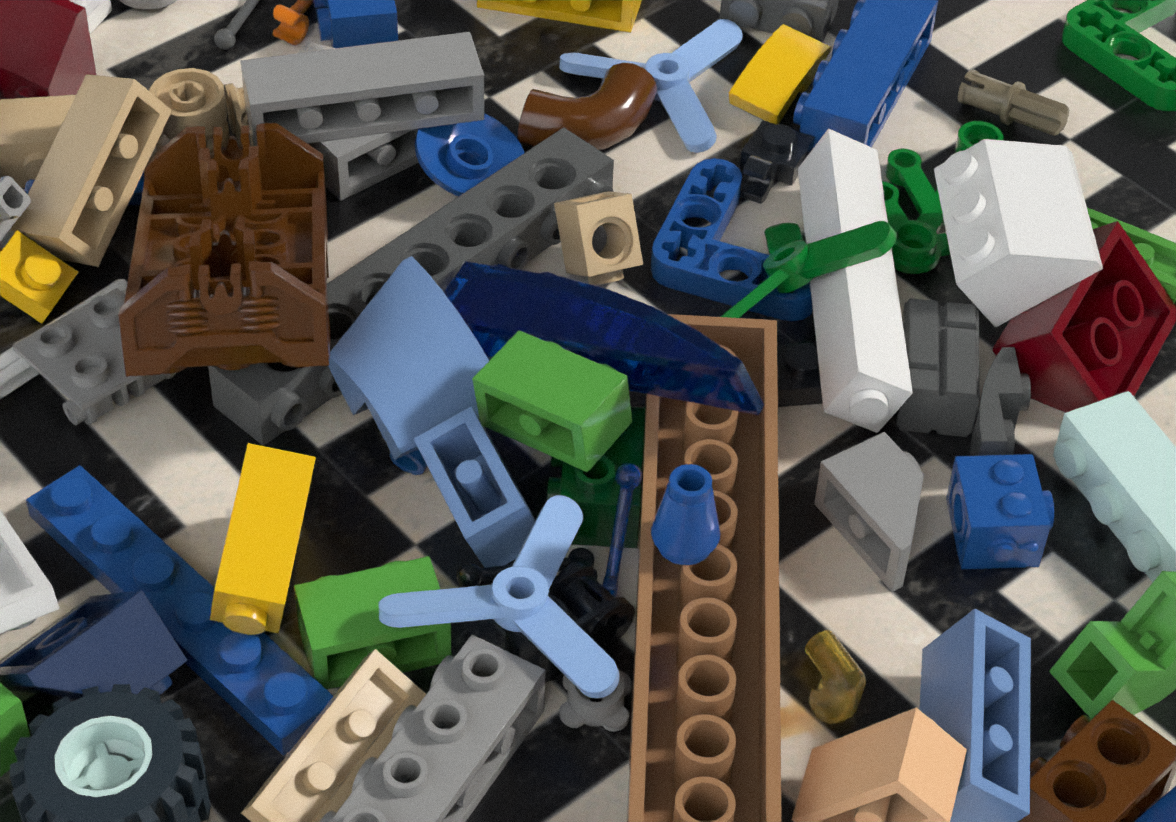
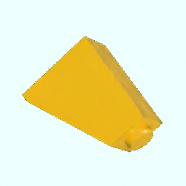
M251 443L247 444L214 588L210 620L222 622L228 629L241 634L256 635L264 631L279 634L316 457Z

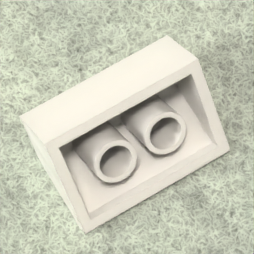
M983 139L965 151H959L951 155L944 163L934 168L956 285L995 327L1103 269L1073 154L1067 146Z

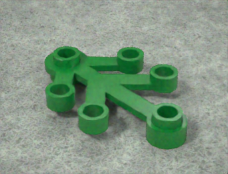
M971 121L965 123L958 131L955 153L965 151L983 139L1003 140V134L998 127L988 122ZM901 148L889 153L885 175L893 184L904 186L920 216L917 220H908L898 204V189L893 184L882 181L888 224L895 230L897 235L892 247L894 268L907 274H920L934 269L939 264L941 256L951 254L947 234H938L942 226L945 225L938 189L936 192L934 191L922 171L920 155L913 150Z

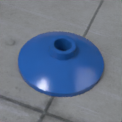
M485 113L484 120L419 128L414 144L418 162L428 177L438 186L458 197L524 154V150L516 136L504 124Z

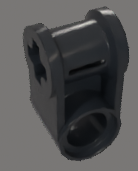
M578 561L569 565L554 578L549 588L548 596L604 650L617 642L628 630L634 619L635 608L624 597L615 598L597 581V570L587 561ZM505 631L504 650L545 669V683L554 680L562 673L522 632Z

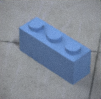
M973 609L922 649L919 710L967 749L950 822H1018L1030 814L1031 638L977 609Z

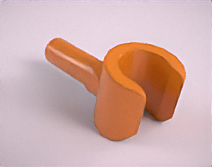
M298 0L290 8L281 4L276 5L273 17L281 23L273 30V36L292 45L300 44L309 29V19L304 13L313 4V0Z

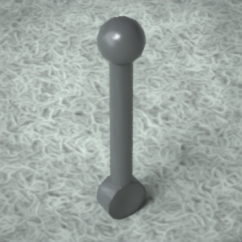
M246 0L228 27L217 31L214 42L218 48L229 50L234 46L235 34L258 2L262 0Z

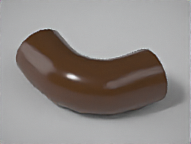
M619 63L607 70L598 90L589 96L573 98L532 89L527 96L521 113L518 140L520 144L534 147L564 127L599 151L605 150L630 137L647 117L657 94V84L653 76L643 67L633 63Z

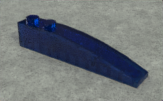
M465 261L444 291L479 342L489 361L520 330L541 340L554 342L563 349L596 363L613 367L618 372L627 375L630 391L759 415L764 407V403L740 359L698 330L655 307L612 290L557 276L550 272L536 273L511 269L500 264L492 266Z

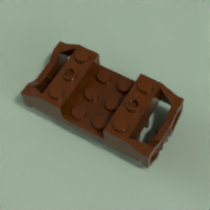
M261 123L256 126L257 146H251L249 125L241 126L240 141L242 146H239L235 136H230L227 147L222 145V127H213L214 152H210L209 148H207L205 127L193 126L185 127L150 157L144 169V186L125 301L119 310L126 377L172 374L180 372L187 367L216 366L223 370H240L253 363L281 362L291 367L329 365L330 325L327 296L329 256L324 161L321 152L277 123Z

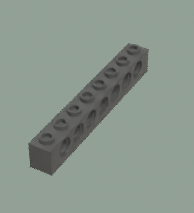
M563 127L327 283L330 351L399 264L411 256L427 271L457 311L465 305L477 301L492 286L508 275L519 272L528 261L551 245L561 242L554 203L607 191L613 192L614 160ZM281 362L253 363L240 370H223L216 366H208L213 406L263 446L284 431L295 428L304 417L330 399L342 395L328 366L291 367Z

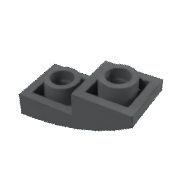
M1002 347L987 373L973 428L970 456L1013 455L1014 431L1019 411L1028 410L1031 398L1030 378L1028 373H1020L1015 347Z

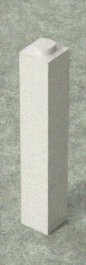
M828 129L798 168L806 244L877 221H886L888 223L878 151ZM892 248L881 257L817 276L810 281L823 410L825 413L876 433L880 431L913 394Z

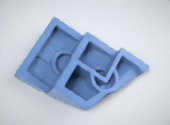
M411 256L399 264L330 351L328 367L352 414L356 415L369 409L394 460L418 450L413 438L472 406L479 418L472 378L489 362V359L442 289Z

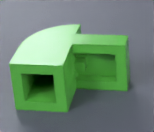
M1162 571L1120 622L1090 621L1050 669L1049 672L1091 720L1112 700L1135 715L1162 701L1176 690L1175 571Z

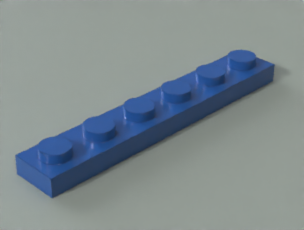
M79 465L26 499L29 516L111 594L142 590L188 660L185 663L283 756L294 747L333 698V695L264 632L256 635L241 634L228 629L222 622L210 620L214 587L82 466Z

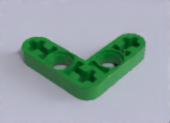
M1086 0L1068 11L1062 41L1070 51L1147 105L1157 110L1176 111V58L1140 34V32L1175 14L1176 0ZM1120 8H1121V9L1129 10V11H1131V12H1133V13L1120 12V11H1118V10H1116V9H1120ZM1124 54L1132 56L1138 60H1127L1120 58L1116 55Z

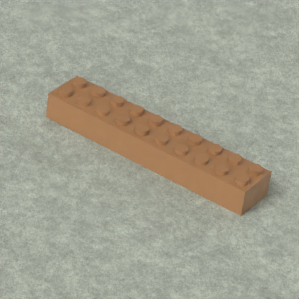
M650 313L627 822H781L777 320ZM685 464L701 466L710 473L721 533L717 547L705 560L693 565H679L668 561L661 555L651 536V527L669 482L670 474L675 468Z

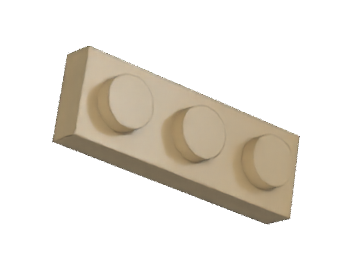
M374 649L364 657L241 814L251 822H320L329 811L337 813L352 793L353 782L361 766L370 757L378 759L391 742L394 727L402 712L410 705L417 707L426 693L380 652Z

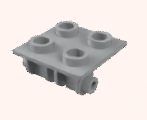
M118 288L95 298L89 304L50 325L42 327L36 333L12 345L13 350L70 399L63 403V409L68 419L74 425H78L83 421L90 425L96 422L98 417L114 409L112 400L117 405L123 406L129 402L128 391L133 396L139 397L148 388L164 379H170L176 374L126 377L119 324V310L124 304L125 294Z

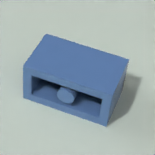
M472 406L413 439L465 540L485 568L502 566L517 558L536 520L493 440Z

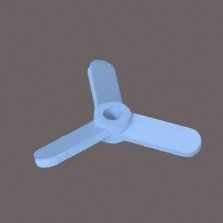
M720 19L672 53L656 54L649 58L646 63L581 53H565L560 56L559 68L570 74L604 78L607 70L615 64L633 63L643 67L653 76L657 84V94L654 100L661 101L686 149L690 152L699 153L710 149L715 144L717 135L690 82L734 51L741 42L743 34L735 22L728 19Z
M556 495L547 500L512 567L498 573L492 585L397 593L388 595L379 601V620L384 625L396 628L494 619L499 626L506 630L522 632L584 695L590 698H603L610 695L619 683L620 674L614 660L548 596L549 588L583 520V514L579 505L569 497Z

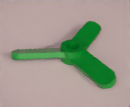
M877 221L806 244L803 241L798 224L780 223L772 225L764 231L769 256L764 261L763 267L769 277L720 317H741L775 288L779 293H788L806 285L817 276L881 257L893 247L897 237L896 232L886 221Z

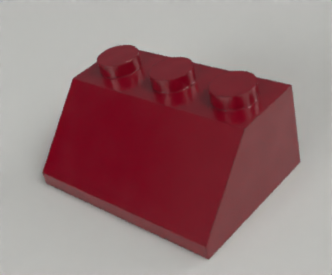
M0 0V100L76 95L86 74L96 75L85 7L69 0Z
M1118 221L1093 229L1103 269L1012 318L992 348V351L997 356L1002 347H1015L1020 373H1028L1030 378L1031 399L1065 413L1127 391L1135 396L1176 322V305Z

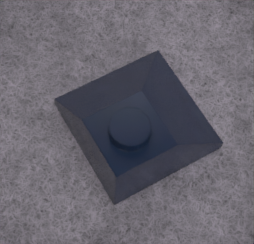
M142 590L96 595L86 599L1 660L0 683L8 690L59 697L67 696L74 699L84 697L83 689L98 686L100 693L111 692L114 684H130L133 694H138L146 687L159 692L160 695L173 683L169 674L188 660Z

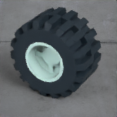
M114 684L111 692L100 693L98 686L83 689L84 697L72 702L66 696L52 704L55 711L52 715L47 717L39 714L29 724L32 737H21L14 749L17 762L10 764V781L14 789L12 793L22 822H200L209 820L211 804L208 794L211 792L196 729L190 718L184 719L182 708L172 699L161 703L159 692L144 687L138 694H133L130 684Z

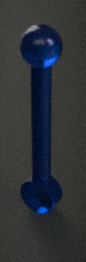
M632 463L621 465L615 474L620 491L606 573L602 584L615 598L618 590L619 571L633 489L637 488L642 480L640 469Z

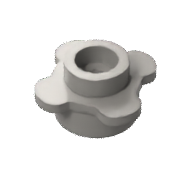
M619 671L620 679L616 689L610 695L600 698L602 701L592 702L590 697L584 695L564 675L563 686L568 693L567 702L562 704L559 709L561 721L571 728H578L586 724L595 727L603 726L606 730L612 732L623 729L629 722V712L624 707L625 696L632 690L630 677L626 673Z

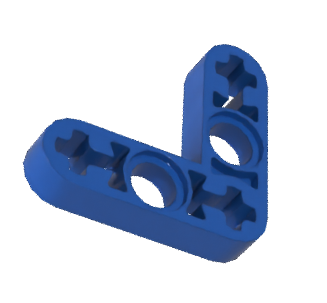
M713 158L703 160L692 168L653 242L650 270L653 278L665 287L734 306L760 285V281H764L769 277L763 267L764 261L769 256L768 254L720 241L740 200L742 174L735 164L727 160ZM714 186H717L714 198L706 195V190L710 191ZM693 217L708 220L711 225L701 228L690 227L683 220ZM680 247L687 249V256H682L679 261H676L680 253ZM726 270H737L745 273L749 278L738 282L728 281L719 274ZM810 282L794 290L793 293H779L775 288L748 311L786 321L803 320L813 313Z

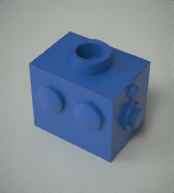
M1033 454L955 456L946 502L961 569L1039 567L1049 530L1052 529L1054 523V502L1049 490L1042 491Z

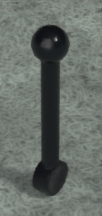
M585 548L573 549L568 557L563 559L558 572L563 571L569 565L578 561H587L594 567L593 553ZM467 563L458 569L456 574L457 582L461 587L479 586L482 581L494 580L498 573L512 567L513 564L480 568L475 564Z

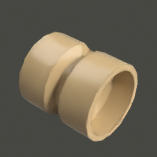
M187 68L165 73L154 81L149 91L172 109L156 144L157 151L185 127L193 126L205 127L207 148H209L210 152H214L213 127H222V145L227 147L230 136L228 122L226 121L227 110L224 85L216 75L206 70Z

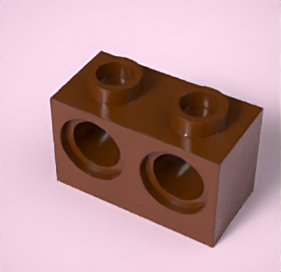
M1112 700L1092 720L1086 715L1079 717L1062 738L1059 745L1060 750L1049 761L1040 756L1030 764V814L1018 822H1134L1168 793L1176 773V746ZM1064 803L1071 804V805L1075 806L1076 808L1067 806V805H1065Z

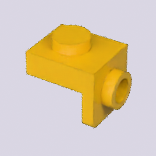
M17 230L3 250L0 248V296L40 323H43L76 277L78 271Z

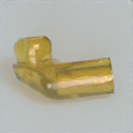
M830 630L820 632L813 636L805 646L806 654L823 676L817 690L811 689L809 703L815 716L822 722L828 724L842 723L851 718L856 712L866 686V678L835 634Z

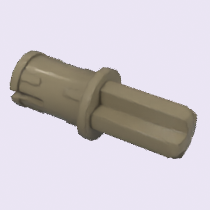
M973 69L969 70L964 76L965 80L971 82V85L961 82L958 91L959 103L968 104L1000 116V121L1006 125L1014 121L1055 136L1064 130L1067 124L1070 110L1066 104L1027 91L1025 84L1017 81L1011 85L980 74Z

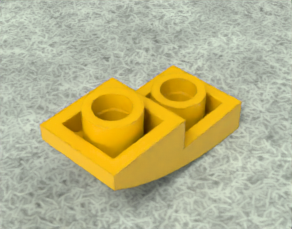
M782 24L761 46L729 91V103L767 122L779 124L799 92H806L815 77L820 62L826 60L831 52V46Z

